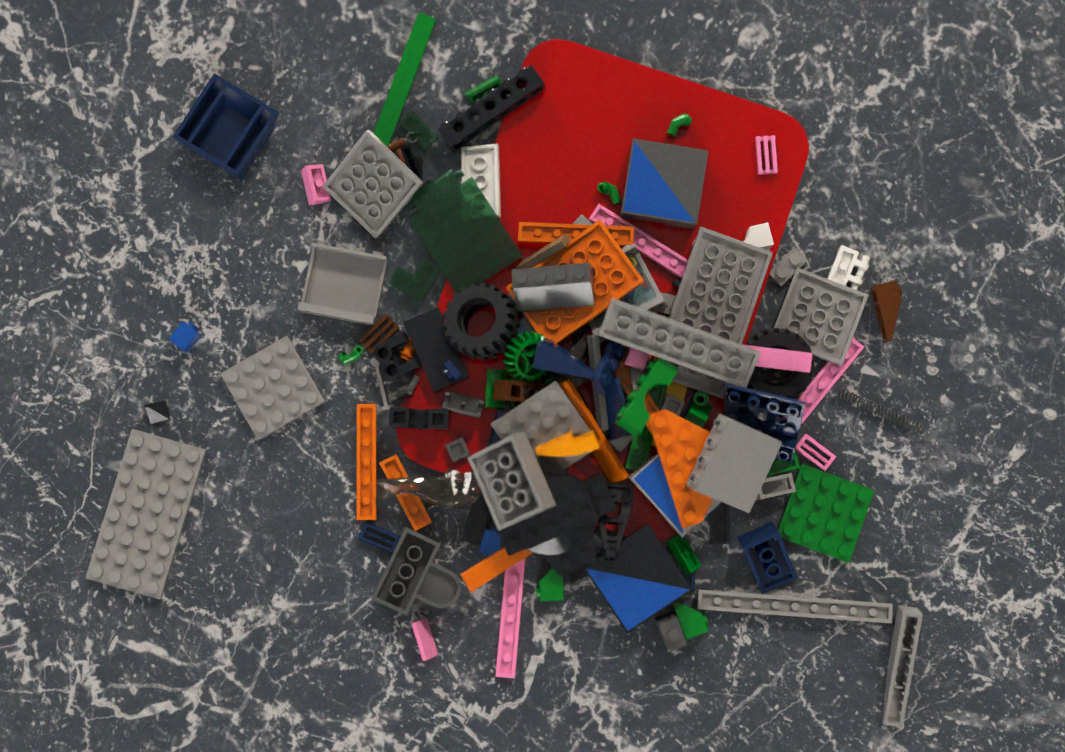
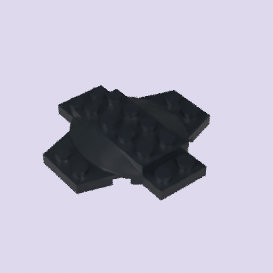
M542 455L536 459L556 506L498 531L497 529V532L508 556L524 549L540 554L562 576L596 561L594 530L598 519L605 514L617 510L601 473L582 480L578 477L570 476L553 456Z

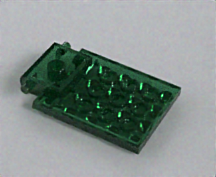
M451 168L418 190L411 198L412 202L407 206L411 211L416 208L419 210L417 214L409 218V221L455 293L459 294L461 288L465 286L470 288V285L474 283L480 285L523 257L474 178L471 177L461 183L459 179L465 176L464 172L461 169L454 172Z

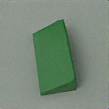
M495 76L466 91L464 94L471 105L475 100L487 96L490 90L500 87L502 81L498 76Z

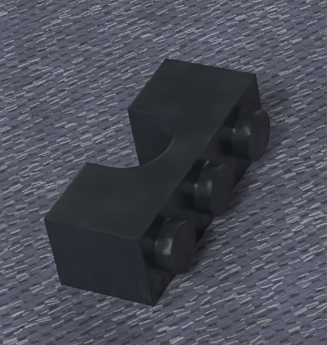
M390 407L389 427L449 430L450 411L449 409L422 410Z

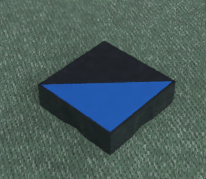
M649 523L621 542L618 550V561L603 560V554L596 558V561L583 567L627 634L693 590Z

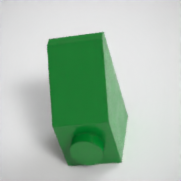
M551 567L541 578L539 585H536V597H540V601L564 600L563 575L560 576Z
M677 601L671 604L686 640L708 632L707 626H709L706 615L702 616L701 612Z

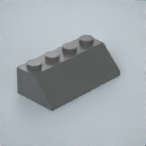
M590 263L512 269L513 292L518 312L595 306L593 267Z

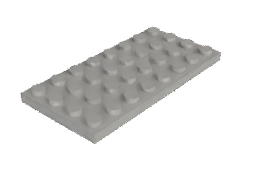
M699 227L669 318L742 345L773 252L704 227ZM670 362L679 369L672 380L673 382L723 399L728 382Z
M131 430L86 579L159 600L162 599L207 453L206 449L139 430Z

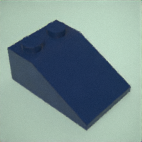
M773 522L737 537L762 594L797 579L781 535Z

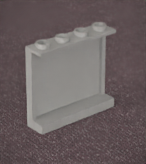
M324 241L311 242L310 262L302 300L299 302L297 310L302 313L374 326L388 264L387 257L384 256V253L373 251V254L365 253L366 250L361 248L349 250L344 245L336 244L333 247L328 246V243Z
M719 413L705 441L701 454L697 458L694 469L688 477L686 486L696 492L750 513L782 442Z

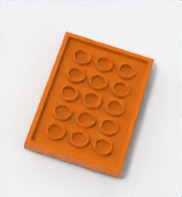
M598 220L569 241L565 248L534 266L545 267L590 263L593 267L595 306L523 312L535 331L544 335V338L546 337L554 341V344L561 343L607 310L611 298L621 300L645 283L601 220ZM512 282L506 289L515 300Z

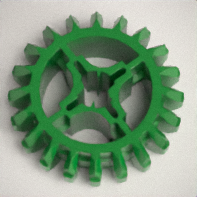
M524 331L523 335L517 334L516 340L514 338L511 339L512 344L506 345L508 351L503 352L506 356L503 359V362L506 364L504 368L508 371L509 376L514 377L516 381H529L531 383H534L535 379L541 380V375L547 376L546 370L533 368L538 341L547 339L546 337L544 338V335L534 331H530V333Z

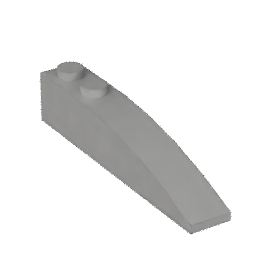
M898 605L886 678L883 725L903 728L923 617L920 610L915 607Z

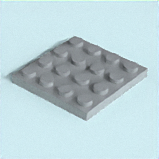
M366 130L322 187L377 239L424 182L370 130Z
M796 268L773 328L787 329L796 333L810 346L812 355L842 366L869 295Z
M288 336L220 373L257 440L266 437L326 402Z
M557 380L491 423V426L501 440L513 434L525 432L536 458L542 456L537 455L535 452V448L538 445L570 431L573 432L574 437L591 431ZM590 452L573 456L553 457L566 469Z

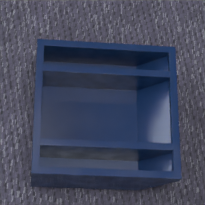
M214 73L173 137L181 145L242 181L272 135L279 112Z

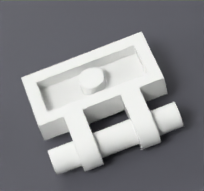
M841 245L827 279L845 286L847 282H850L852 284L850 288L858 290L863 283V275L869 268L868 262L870 257L863 255L860 261L857 259L858 251ZM854 266L858 268L855 276L850 275Z

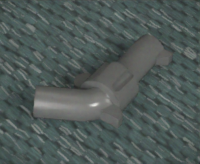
M413 375L409 384L406 383L398 391L388 394L389 403L391 404L394 400L401 397L412 396L420 378Z

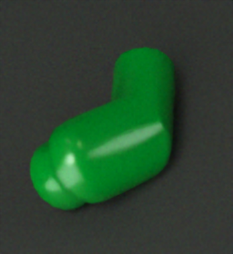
M681 114L673 118L667 135L675 137L679 127L691 125L692 118L688 114Z
M608 182L598 184L597 190L609 196L613 206L622 203L615 185Z
M357 345L349 355L343 351L338 356V359L344 365L354 362L363 353V348Z

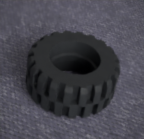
M474 283L470 285V288L466 286L461 288V292L459 294L455 293L452 296L454 299L451 302L448 301L446 305L448 310L443 313V318L446 321H443L442 324L443 329L446 330L444 333L446 338L463 355L474 360L480 359L484 361L488 357L491 359L497 358L498 353L504 354L503 352L507 351L505 349L506 345H511V339L519 334L516 328L520 327V320L517 318L520 315L515 307V303L497 286L489 285L488 283H481L480 286ZM493 307L496 311L493 327L482 336H469L467 325L472 314L481 308Z
M780 328L762 330L760 333L752 336L745 344L767 348L782 347L787 350L812 353L810 346L801 336L790 330ZM812 355L810 373L794 371L789 379L781 383L767 381L760 374L758 366H755L747 387L748 389L795 399L798 397V394L807 389V385L813 379L812 375L815 372L814 355Z

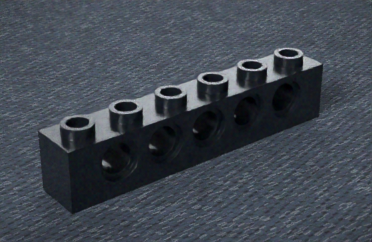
M532 65L528 68L524 67L516 76L506 79L500 87L490 90L487 96L475 100L471 107L459 111L455 118L443 122L437 130L451 151L455 152L546 89L545 84ZM520 84H527L525 88L518 89ZM505 94L511 95L507 100L502 99ZM489 105H495L493 110H487ZM473 116H480L477 121H471ZM464 126L461 132H456L457 127Z

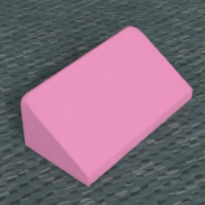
M323 164L305 166L301 173L309 205L331 201L330 194L322 187L327 181Z
M424 618L413 622L412 627L422 660L426 661L437 656L438 652L428 619Z

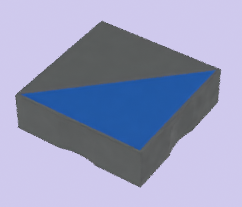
M633 138L620 217L645 222L656 221L670 226L695 229L699 216L708 150Z

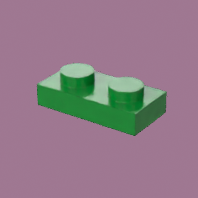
M677 534L667 541L670 550L673 552L685 575L691 574L702 566L685 536L681 537Z

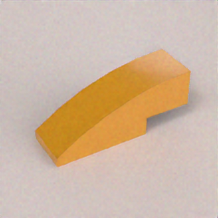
M593 430L578 437H574L573 432L570 431L536 446L535 452L537 455L573 456L600 448V443Z

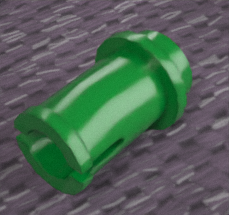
M697 391L693 396L694 403L698 406L706 405L710 394L704 391Z

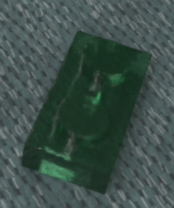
M413 110L399 122V125L407 133L414 132L410 137L413 140L418 139L416 143L424 152L438 140V137Z

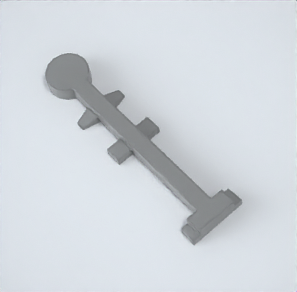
M373 357L371 365L376 369L373 375H377L378 382L375 385L376 387L380 386L384 406L380 407V409L384 411L393 407V404L388 405L384 389L387 381H382V370L379 369L380 364Z

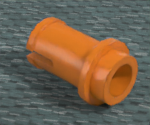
M410 337L403 351H400L401 355L399 357L406 362L413 359L415 353Z

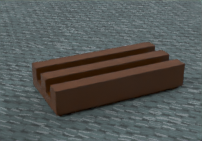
M385 314L359 341L373 354L375 346L371 348L370 345L391 325L394 328L375 346L389 339L400 327ZM387 320L388 323L366 343L365 340Z

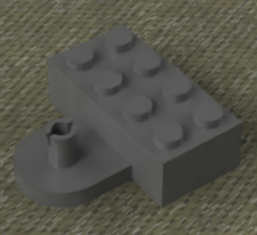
M405 527L371 599L407 616L416 598L436 608H447L459 599L462 587L459 577L453 571L434 563L442 543Z

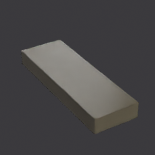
M564 234L520 262L517 269L531 268L565 248L570 241L569 236Z

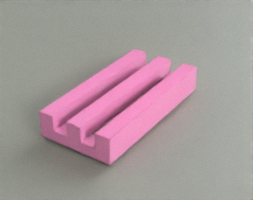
M775 135L769 137L756 136L758 175L777 174ZM768 141H770L772 170H770ZM760 142L764 144L765 170H762Z
M806 433L798 441L795 449L824 472L837 457ZM804 441H809L811 444H813L815 447L821 450L824 454L830 457V459L827 460L825 457H823L821 454H819L817 451L811 448ZM801 445L809 452H811L813 455H815L817 458H819L822 462H824L825 465L823 466L820 462H818L816 459H814L812 456L806 453L803 449H801Z

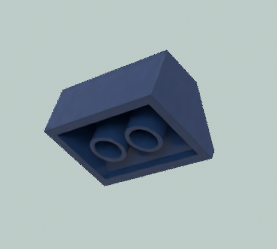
M619 377L611 380V384L605 393L609 428L603 431L606 439L609 438V441L632 435L615 423L618 419V416H616L622 406H626Z

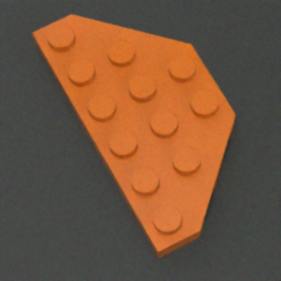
M666 409L649 414L648 424L681 527L686 528L701 523L713 498L696 492L686 486L710 432Z

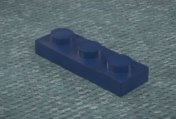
M612 340L609 341L591 379L598 393H606L611 384V380L626 350L623 344Z

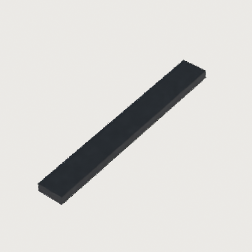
M505 402L504 410H496L494 421L498 411L505 413L510 411V402ZM493 427L491 428L487 447L491 446L493 442ZM477 481L474 492L476 495L470 506L461 541L481 545L490 510Z

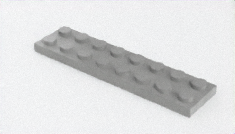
M611 298L598 336L744 388L748 385L760 355L758 350L615 298Z

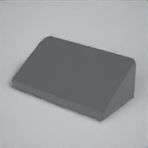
M628 435L609 441V444L617 453H620L633 439V436Z

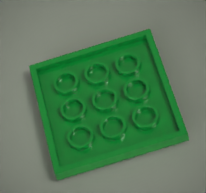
M801 463L794 481L796 492L790 493L778 526L781 538L849 563L875 490Z

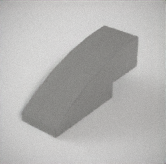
M792 473L766 478L756 500L796 492Z

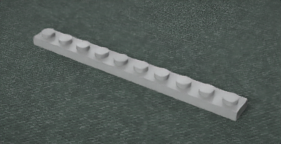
M698 589L697 609L892 623L893 604L701 589Z

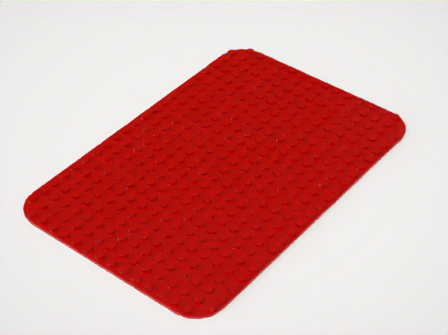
M553 39L537 45L529 52L521 69L532 65L543 80L546 89L503 118L494 143L499 145L501 218L467 221L437 305L442 316L444 311L448 310L446 307L448 301L451 302L454 299L452 296L455 293L459 294L461 288L465 286L470 288V285L477 283L479 286L481 283H488L489 285L497 286L506 295L509 294L506 287L512 283V269H517V266L523 259L549 244L518 242L519 222L573 224L581 214L589 219L598 204L620 217L622 203L613 206L610 197L600 193L597 190V186L601 182L615 185L622 202L630 149L634 138L708 150L699 216L695 229L670 226L656 221L645 222L622 218L682 257L689 260L693 248L692 243L696 239L699 227L744 241L746 231L750 226L768 222L774 245L769 249L773 254L742 345H745L748 341L808 159L809 142L803 127L795 118L782 111L572 41ZM520 84L518 89L525 88L527 84ZM681 114H688L692 118L691 125L679 127L675 137L667 135L673 118ZM775 135L778 172L777 174L758 175L755 137ZM768 141L770 170H772L770 141ZM760 142L762 170H765L764 144ZM640 254L659 291L676 296L678 290L672 286V283L678 277ZM640 274L645 283L639 287L650 289L644 275ZM484 307L472 314L467 325L469 336H482L493 327L496 319V311L493 307ZM519 312L520 316L517 318L521 320L524 315ZM586 331L582 336L583 342L587 345V336L593 335L592 331ZM573 334L558 344L590 368L589 356L583 355L574 347L572 341ZM606 342L605 347L600 351L601 357L609 342ZM458 351L469 378L434 393L423 367L413 373L420 380L413 391V395L404 399L402 408L442 409L447 391L485 400L486 370H505L506 364L503 362V359L506 356L498 353L497 358L491 359L488 357L487 360L481 361L480 359H471ZM546 370L547 376L541 375V380L535 379L534 383L551 384L555 380L561 382L570 378L596 421L591 378ZM507 371L506 378H512ZM687 387V390H686V393H685V397H684V401H685V399H686V397H687V395H688V393H689V391H690V389H691L690 387ZM692 389V391H691L689 397L687 398V400H686V402H685V404H684V406H683V408H682V411H681L680 415L682 414V412H683V410H684V408H685L687 402L689 401V399H690V397H691V395H692L694 389ZM623 390V394H624L625 401H626V404H627V402H628V401L626 400L627 396H626V394H625V392H624V390ZM713 395L709 397L707 403L713 407L702 427L708 432H711L714 421L719 413L723 415L724 397L723 399ZM484 402L480 419L450 412L449 430L396 428L399 445L408 458L418 464L451 475L452 471L456 470L459 472V475L456 473L455 477L462 480L466 479L464 477L465 472H471L470 482L477 484V479L473 478L475 476L472 475L474 472L468 457L487 447L492 428L491 423L494 421L497 409L485 408ZM463 437L470 456L453 463L445 445ZM630 442L620 453L614 450L623 467ZM650 446L648 458L658 453L656 446ZM592 452L568 467V474L570 476L585 480L601 473L605 482L610 483ZM624 468L628 475L634 472L633 470ZM628 477L625 480L616 482L623 484H633ZM634 485L633 504L623 535L630 536L649 523L660 541L674 537L677 534L676 531L661 516L659 510ZM615 504L617 510L606 514L608 518H618L622 506ZM606 524V529L618 533L619 526L618 524Z

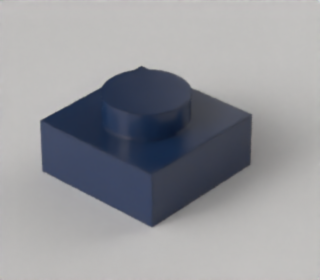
M450 359L443 364V372L449 380L453 378L454 381H457L462 376Z

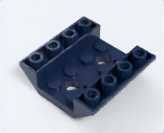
M727 384L723 415L781 441L782 445L775 459L792 463L806 403ZM740 406H745L749 410H743ZM778 415H783L787 419H780Z

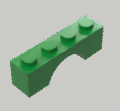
M657 357L648 362L645 367L647 369L645 375L642 374L636 382L637 388L629 393L626 398L628 401L626 406H622L616 415L618 419L615 423L633 436L642 432L650 418L645 407L647 391L650 388L663 389L667 387L679 370L665 359Z

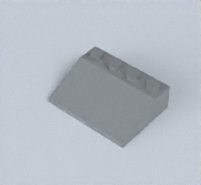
M525 432L513 434L468 457L498 531L556 506Z

